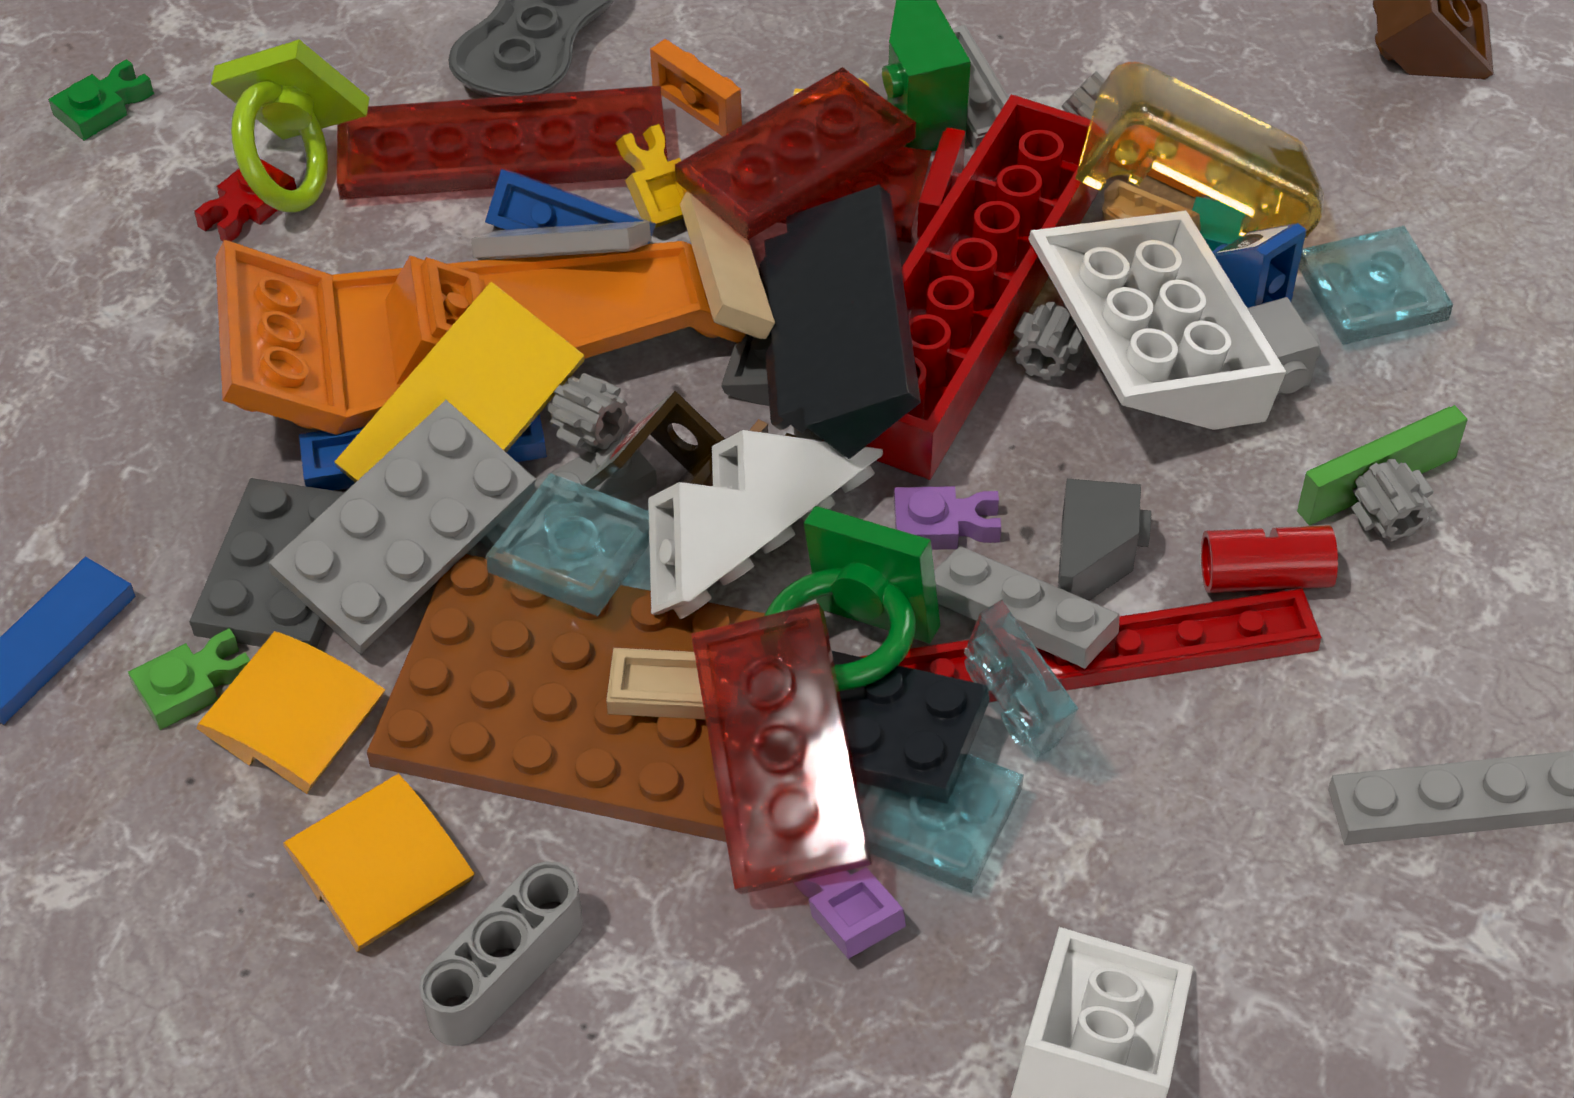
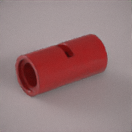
M1330 525L1272 528L1269 537H1266L1262 528L1204 531L1201 541V570L1205 590L1207 593L1332 588L1335 586L1338 573V550L1334 530Z

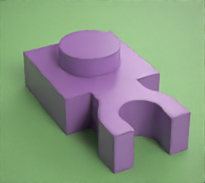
M955 486L894 488L895 529L931 539L932 550L957 549L959 536L970 537L983 543L1000 542L1001 518L985 519L980 517L982 515L998 516V491H983L973 494L968 498L956 499Z
M835 843L823 848L828 870L819 873L812 872L802 860L791 866L794 884L802 894L809 897L813 919L848 959L906 927L904 910L867 867L850 875L846 868L845 856Z

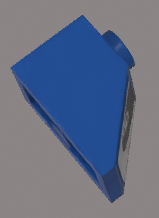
M1299 223L1251 231L1229 245H1220L1213 251L1214 256L1247 308L1288 297L1290 302L1292 301L1306 229Z

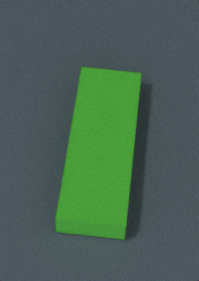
M1455 405L1449 406L1306 471L1297 512L1310 526L1359 502L1353 493V489L1357 488L1355 480L1358 476H1362L1367 472L1369 467L1375 463L1381 464L1387 462L1388 459H1396L1398 464L1401 462L1406 463L1412 472L1419 470L1423 474L1455 459L1468 419Z

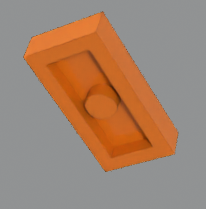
M667 39L650 48L653 90L726 139L742 129L741 88L736 86L731 79L721 76L700 62L692 53L685 52Z

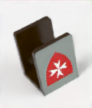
M674 391L642 416L584 485L591 491L617 472L649 435L687 470L678 482L702 485L713 472L712 446L725 440V438L678 392ZM672 423L680 424L687 428L695 436L698 445H692L682 440L674 431ZM649 517L635 532L642 540L649 536Z

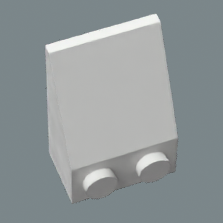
M1059 927L1024 1046L1011 1098H1166L1170 1086L1193 966Z

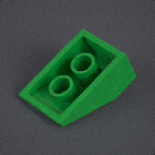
M896 0L889 39L888 65L882 68V79L887 93V106L881 108L883 129L888 139L895 138L905 158L937 151L943 131H946L947 127L967 131L971 61L936 0Z

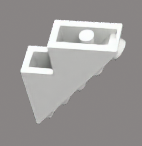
M742 430L713 445V486L678 482L648 498L651 614L660 615L674 609L681 619L705 605L712 598L707 588L718 580L722 586H725L744 575L754 567L749 556L760 548L764 554H767L790 540L795 535L790 525L799 518L805 521L815 506L825 509L833 507L836 502L831 494L840 487L846 493L871 478L875 472L870 465L883 455V449L864 447L851 459H848L825 441Z

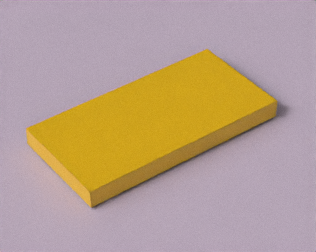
M490 282L334 461L335 466L356 483L445 400L451 403L501 449L507 452L555 396L556 393L554 391L559 385L563 386L568 381V378L584 362L585 355L497 285Z

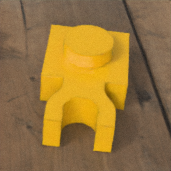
M659 124L649 127L643 133L649 146L648 151L642 150L636 145L632 133L623 135L616 142L623 159L636 171L625 182L642 219L656 223L655 228L683 219L680 203L688 188L694 190L681 159L677 158L667 162L664 155L665 136Z

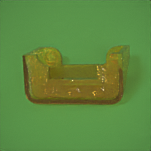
M1126 62L1118 65L1111 71L1099 88L1076 180L1101 191L1108 178L1116 175H1130L1129 182L1139 186L1150 170L1154 169L1245 213L1246 215L1242 218L1239 231L1241 236L1251 231L1299 223L1306 229V239L1318 225L1324 207V192L1310 152L1306 145L1298 138L1141 62Z

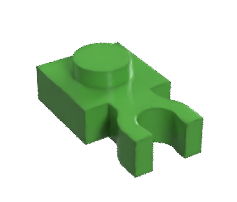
M229 628L212 637L206 646L195 654L191 652L185 643L128 671L135 691L159 730H162L215 703L218 698L214 688L219 685L231 684L250 659L245 652L232 660H223L225 657L239 652L236 638Z

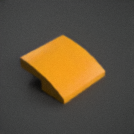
M274 631L200 720L196 729L250 766L256 758L307 794L375 708L386 689L333 656L298 639Z
M399 773L283 842L284 848L318 901L324 900L356 952L467 884L475 875L443 827Z

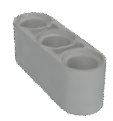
M545 861L534 864L526 869L427 967L421 976L419 989L430 1032L438 1041L446 1045L462 1046L472 1043L481 1037L575 941L582 930L583 915L578 882L575 874L569 867L558 862ZM548 902L562 903L558 907L549 910L538 908ZM504 948L516 950L505 957L490 956L495 951ZM464 996L468 998L461 1005L453 1007L442 1005L443 1002L452 997Z

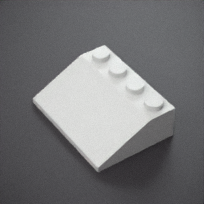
M1186 210L1031 230L1028 239L1121 405L1212 430L1266 422L1286 370Z

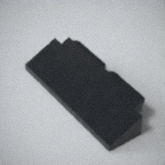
M879 184L786 216L787 233L764 240L765 257L759 267V275L775 321L769 333L772 337V343L766 352L771 424L779 430L786 429L791 425L801 433L809 429L848 459H851L921 403L891 195Z

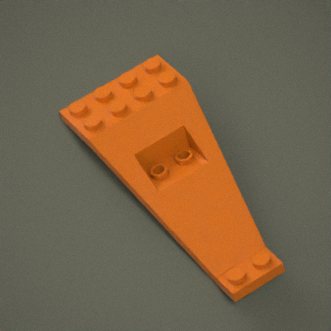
M227 240L223 241L215 257L222 401L234 404L246 411H258L292 421L303 428H315L335 435L366 426L490 282L497 285L585 355L584 359L687 327H692L700 334L709 338L721 337L736 343L741 342L746 335L745 333L714 323L692 245L684 241L646 244L626 252L478 260L447 264L428 257L423 260L409 255L403 268L333 275Z

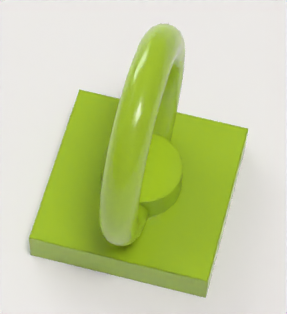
M300 39L215 65L211 85L236 103L231 123L233 150L239 169L252 191L263 202L279 211L300 212L312 206L320 197L328 174V152L322 129L367 116L370 97ZM255 119L282 140L301 135L306 153V172L303 182L297 189L287 190L280 187L266 172L255 144Z

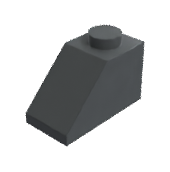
M1067 478L1061 525L1058 588L1090 601L1133 571L1137 546H1149L1151 531V510L1140 509L1141 484Z

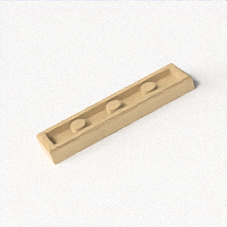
M688 188L680 203V207L714 323L759 339H766L775 321L738 207Z

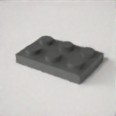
M250 478L189 621L194 636L211 639L230 628L237 643L262 647L272 633L276 631L317 648L326 623L269 572V562L345 492Z

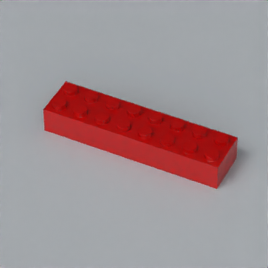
M1013 94L1010 95L901 267L921 403L866 446L883 449V455L876 461L928 480L932 479L1015 336L1013 332L1022 314L1029 312L1049 278L1028 239L1031 230L1081 223L1108 177L1114 126Z

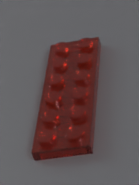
M661 86L368 106L367 116L337 124V188L340 200L495 189L501 169L513 171L549 185L627 179L636 171L623 159L616 142L623 135L632 133L636 145L640 149L648 151L649 146L643 133L649 127L657 124L660 125L665 136ZM665 137L664 155H665V157H666V159H667V162H668L667 147H666V137Z

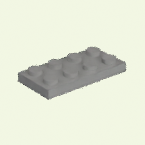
M445 400L269 562V572L361 654L535 488L536 479L451 403Z

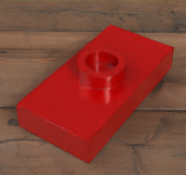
M947 127L946 131H943L919 199L917 238L919 239L963 171L966 135L964 130Z

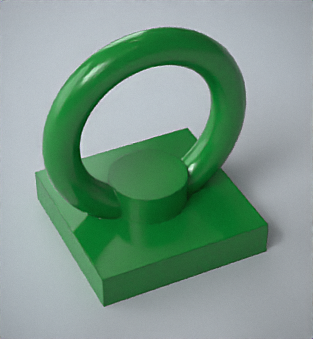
M815 506L804 521L812 573L788 585L771 602L763 618L761 629L762 646L773 667L794 683L822 691L851 690L871 684L890 673L908 654L914 639L930 644L940 628L931 539ZM816 599L817 608L888 630L889 633L883 644L872 654L851 663L825 665L811 662L798 655L789 645L787 628L794 614L805 604Z

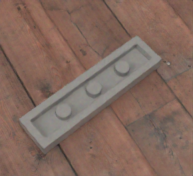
M1574 751L1332 775L1328 790L1344 845L1574 822Z

